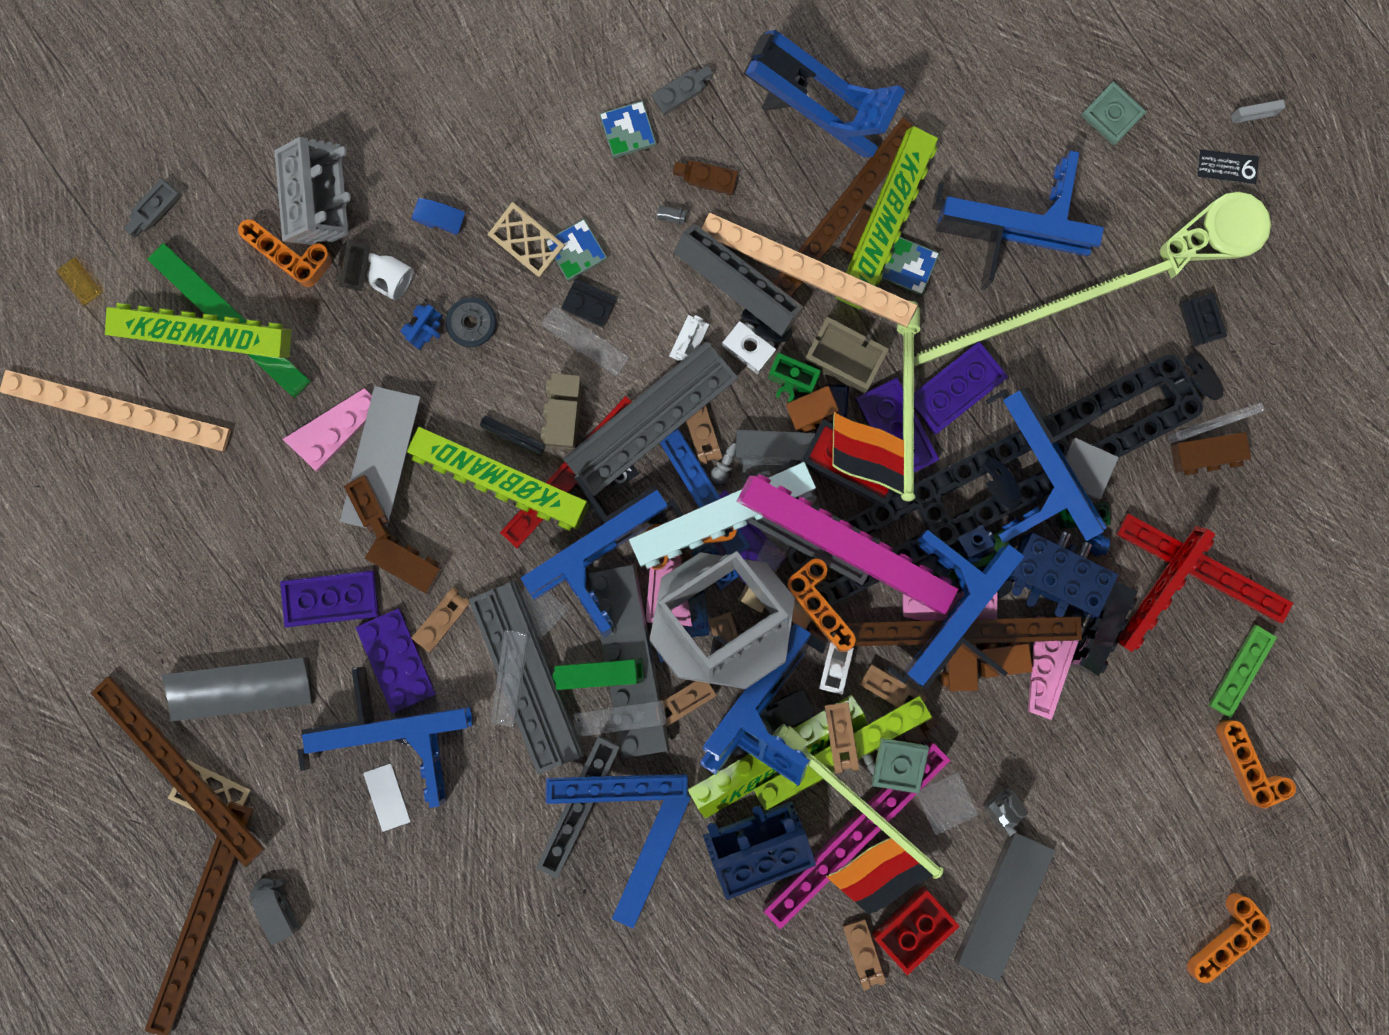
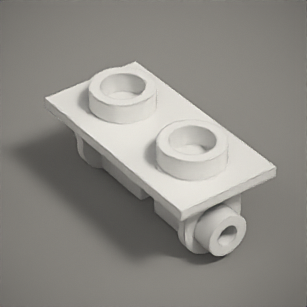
M688 315L669 357L682 362L699 348L709 324L703 322V319L699 316L692 317Z

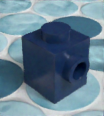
M982 525L959 537L957 547L963 557L973 564L994 553L996 541L990 531L986 532Z

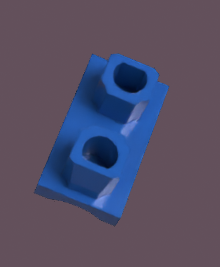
M429 304L426 307L417 305L413 315L418 320L414 326L407 323L401 329V333L406 337L405 339L419 350H421L425 342L429 343L432 337L436 339L441 337L436 331L441 325L439 321L443 315Z

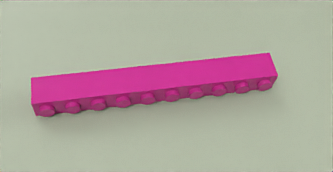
M758 474L757 477L749 476L736 502L931 610L946 614L958 591L957 588L951 585L952 581L941 575L939 578L932 575L933 570L921 564L919 567L912 564L913 559L902 553L899 556L892 552L893 548L882 542L878 545L872 541L873 537L863 531L857 533L851 530L853 526L843 520L839 522L833 520L831 513L821 508L817 511L811 507L812 503L802 497L796 499L790 496L792 492L785 487L779 486L776 488L772 486L769 478Z
M930 741L926 744L929 747L920 790L951 761ZM882 788L867 804L889 822L917 793ZM859 810L813 856L816 866L796 873L762 906L763 912L781 929L830 881L826 875L842 869L881 829Z

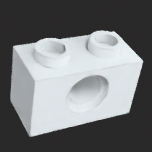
M739 321L722 342V348L758 375L775 354L774 343L755 335V328L749 323L743 324ZM751 341L756 344L757 348L750 352L744 348V344Z
M830 643L819 689L843 694L854 648L848 652H840Z

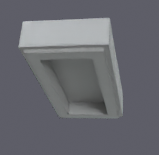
M1284 100L1238 108L1231 115L1232 123L1276 116L1285 108Z

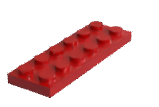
M1195 526L1129 619L1124 630L1117 636L1118 644L1131 652L1141 647L1145 640L1143 636L1148 629L1152 630L1159 620L1157 618L1162 610L1165 611L1172 603L1171 597L1175 591L1181 590L1185 585V577L1189 571H1194L1200 563L1199 557L1204 551L1207 552L1212 547L1215 533L1207 528Z

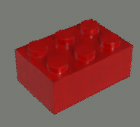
M922 886L871 935L908 976L960 926L928 890Z

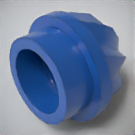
M1101 533L1086 541L1092 545L1089 552L1094 554V556H1105L1109 549L1110 538L1104 537V534Z

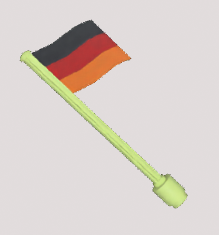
M919 307L908 328L897 324V331L903 335V440L881 429L853 422L836 412L833 415L832 466L850 476L889 488L901 494V498L904 501L915 499L914 335L920 331Z
M782 724L773 733L772 736L782 738L786 745L793 750L797 749L803 752L807 759L810 760L808 765L890 837L864 851L844 868L826 875L832 883L868 914L877 912L888 906L911 887L932 876L934 879L942 876L943 867H938L807 751V741L791 726L787 727L785 724Z

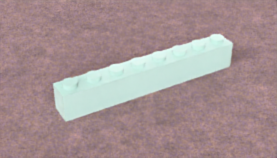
M804 462L769 477L772 486L776 488L779 486L785 487L792 492L790 496L799 499V497L807 499L813 496L811 492L816 489ZM740 490L633 537L629 541L640 566L646 565V568L649 569L660 564L659 559L668 556L669 559H672L682 554L681 549L689 546L692 550L703 545L702 540L708 537H712V540L725 535L724 530L733 527L734 530L746 526V521L755 517L756 521L764 517L736 502L742 491Z

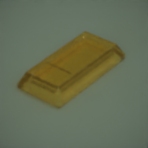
M75 257L56 270L83 306H86L103 293Z

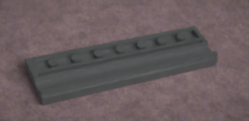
M706 341L570 452L563 460L576 475L580 476L590 493L595 497L738 380V377L712 348L711 344Z
M636 564L590 573L591 589L600 604L598 609L600 612L605 610L613 624L611 627L612 634L604 638L600 633L604 660L614 661L642 658L644 682L609 686L622 757L629 758L669 751L670 746Z
M517 582L506 583L498 588L468 599L537 775L583 757L585 755L561 692L556 690L553 672Z

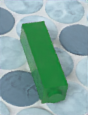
M642 658L554 666L555 671L553 672L556 690L629 685L644 682Z

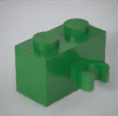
M777 353L767 379L782 385L776 393V398L779 399L781 393L786 392L789 394L787 403H790L794 398L793 390L804 395L812 393L821 370Z

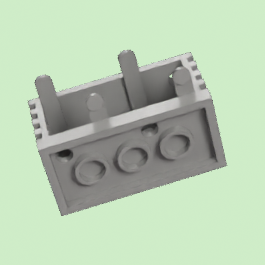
M298 137L274 150L282 241L308 245L322 244L325 246L347 236L349 224L346 206L347 202L350 201L351 195L349 192L344 191L345 179L342 170L343 156L346 155V147H340V144L337 143L332 145V142L324 144V141L321 140L318 142L315 139L308 141V138Z

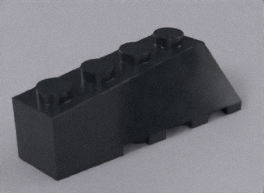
M1115 581L1099 617L1088 618L1082 631V640L1078 641L1070 664L1071 666L1092 676H1099L1100 673L1103 674L1108 666V661L1106 660L1109 653H1112L1117 647L1118 640L1116 638L1119 631L1122 632L1127 625L1128 619H1126L1129 610H1132L1137 603L1135 596L1138 591Z
M801 688L769 703L760 715V718L767 732L773 735L782 724H785L787 727L797 723L800 725L815 714L804 690ZM737 746L733 753L735 756H738L746 751Z

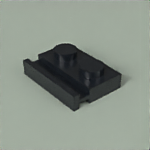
M574 279V283L565 298L561 310L603 329L617 297Z
M1214 293L1179 303L1192 347L1227 337Z

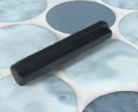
M484 416L480 422L482 428L538 455H541L545 448L543 442L488 416Z

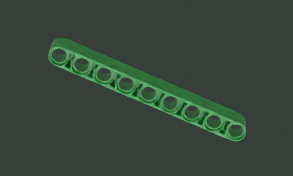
M162 243L147 258L157 270L204 314L217 315V320L224 321L225 317L239 318V323L247 322L242 315L165 243ZM247 354L294 398L311 383L287 358Z

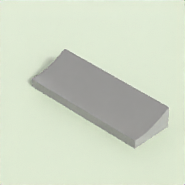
M374 386L350 482L362 475L368 477L387 515L388 523L385 525L388 529L420 396ZM347 494L340 522L364 527Z

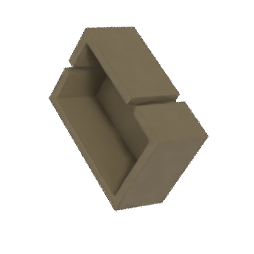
M827 317L806 355L804 363L865 394L889 349L871 339L865 348L862 346L866 339L865 336Z
M552 373L551 379H547L546 393H548L550 399L549 403L545 402L543 415L546 417L547 424L542 426L541 440H543L548 449L573 451L577 447L583 388L580 376Z

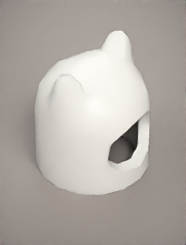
M368 254V260L371 263L369 271H367L369 284L375 290L394 301L399 300L407 291L412 281L414 269L392 256Z

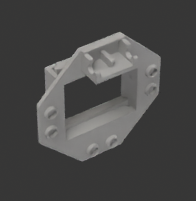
M737 551L731 555L726 554L724 556L699 553L661 577L650 642L677 678L747 689L786 662L795 598L765 562L743 559ZM735 569L771 615L706 657L671 610Z

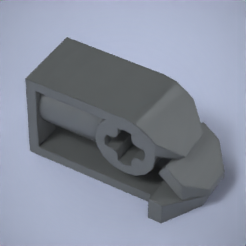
M1008 788L982 805L995 825L1005 830L1009 836L1016 833L1014 827L1028 814L1027 809L1016 793Z
M264 878L256 882L249 898L253 901L254 911L272 946L293 935L301 928L280 888L281 885L285 884L284 880Z

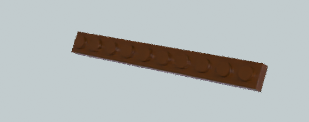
M902 117L877 149L874 156L869 159L797 252L817 261L823 258L888 175L906 131L913 127L911 123ZM783 272L773 282L774 285L790 297L794 295L803 283V281Z
M1081 617L975 619L962 637L970 643L1082 640ZM944 620L845 624L855 635L856 641L854 646L925 645ZM848 636L844 637V644L849 646L848 641L850 639Z
M106 677L91 692L92 696L245 867L249 866L265 848L112 677Z
M233 801L229 802L228 808L247 828L254 809ZM218 836L215 839L144 1030L154 1035H171L236 856Z

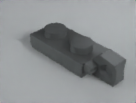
M708 66L698 72L693 69L651 94V97L663 116L667 115L702 93V90L706 87L705 82L712 79L713 73Z
M163 178L160 179L130 211L132 212L129 216L131 221L124 227V230L134 238L142 231L146 232L182 195Z

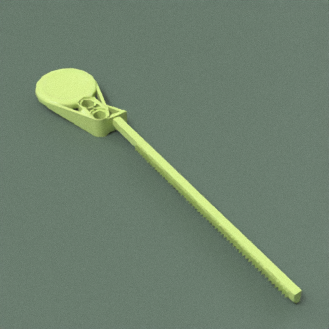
M1242 192L1224 194L1162 245L1160 255L1164 260L1163 263L1128 276L1126 273L1123 276L1120 275L1119 278L1117 276L1115 279L1112 278L1111 281H1104L1103 284H1096L1095 287H1088L1087 290L1084 289L1079 291V293L1076 292L1071 296L1068 295V298L1065 296L1064 300L1060 298V301L1057 299L1056 303L1052 301V304L1049 302L1048 306L1044 304V307L1041 305L1040 309L1036 307V310L1033 308L1032 312L1028 310V313L1025 311L1024 315L1022 313L1020 316L1017 314L1016 318L1014 316L1012 319L1009 317L1008 321L1006 319L1004 322L1001 320L1000 324L996 323V326L993 323L992 327L988 326V329L985 326L984 330L980 329V332L976 330V333L973 331L972 335L968 333V336L965 334L964 338L962 336L960 339L957 337L956 341L954 339L952 342L949 340L948 344L946 342L944 345L941 343L940 347L938 345L936 348L933 346L932 350L928 349V352L926 349L924 353L922 351L920 354L917 352V356L914 357V367L1162 272L1168 271L1172 279L1188 261L1236 259L1250 256L1261 249L1269 238L1271 229L1269 212L1264 204L1251 194ZM1206 213L1203 224L1204 230L1200 228L1187 230L1188 227ZM1191 237L1197 238L1198 246L1191 242ZM1209 241L1212 248L1221 254H1196V252L1204 248ZM1170 245H1174L1177 248V254L1171 252Z

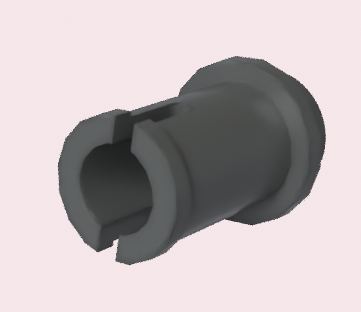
M659 205L657 220L674 222L679 226L680 224H685L687 211L683 210L682 207L675 209Z

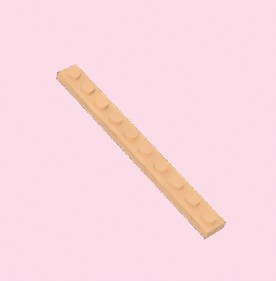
M712 213L708 214L702 227L705 232L725 247L908 328L918 308L912 302Z
M5 370L0 387V392L7 395L222 452L226 450L231 430L228 428Z

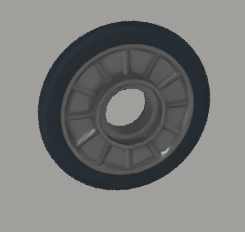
M474 297L463 298L454 303L449 309L446 316V328L450 337L459 345L477 347L486 343L494 334L496 316L492 307L484 300ZM470 316L476 317L477 325L474 328H467L465 326L466 318Z

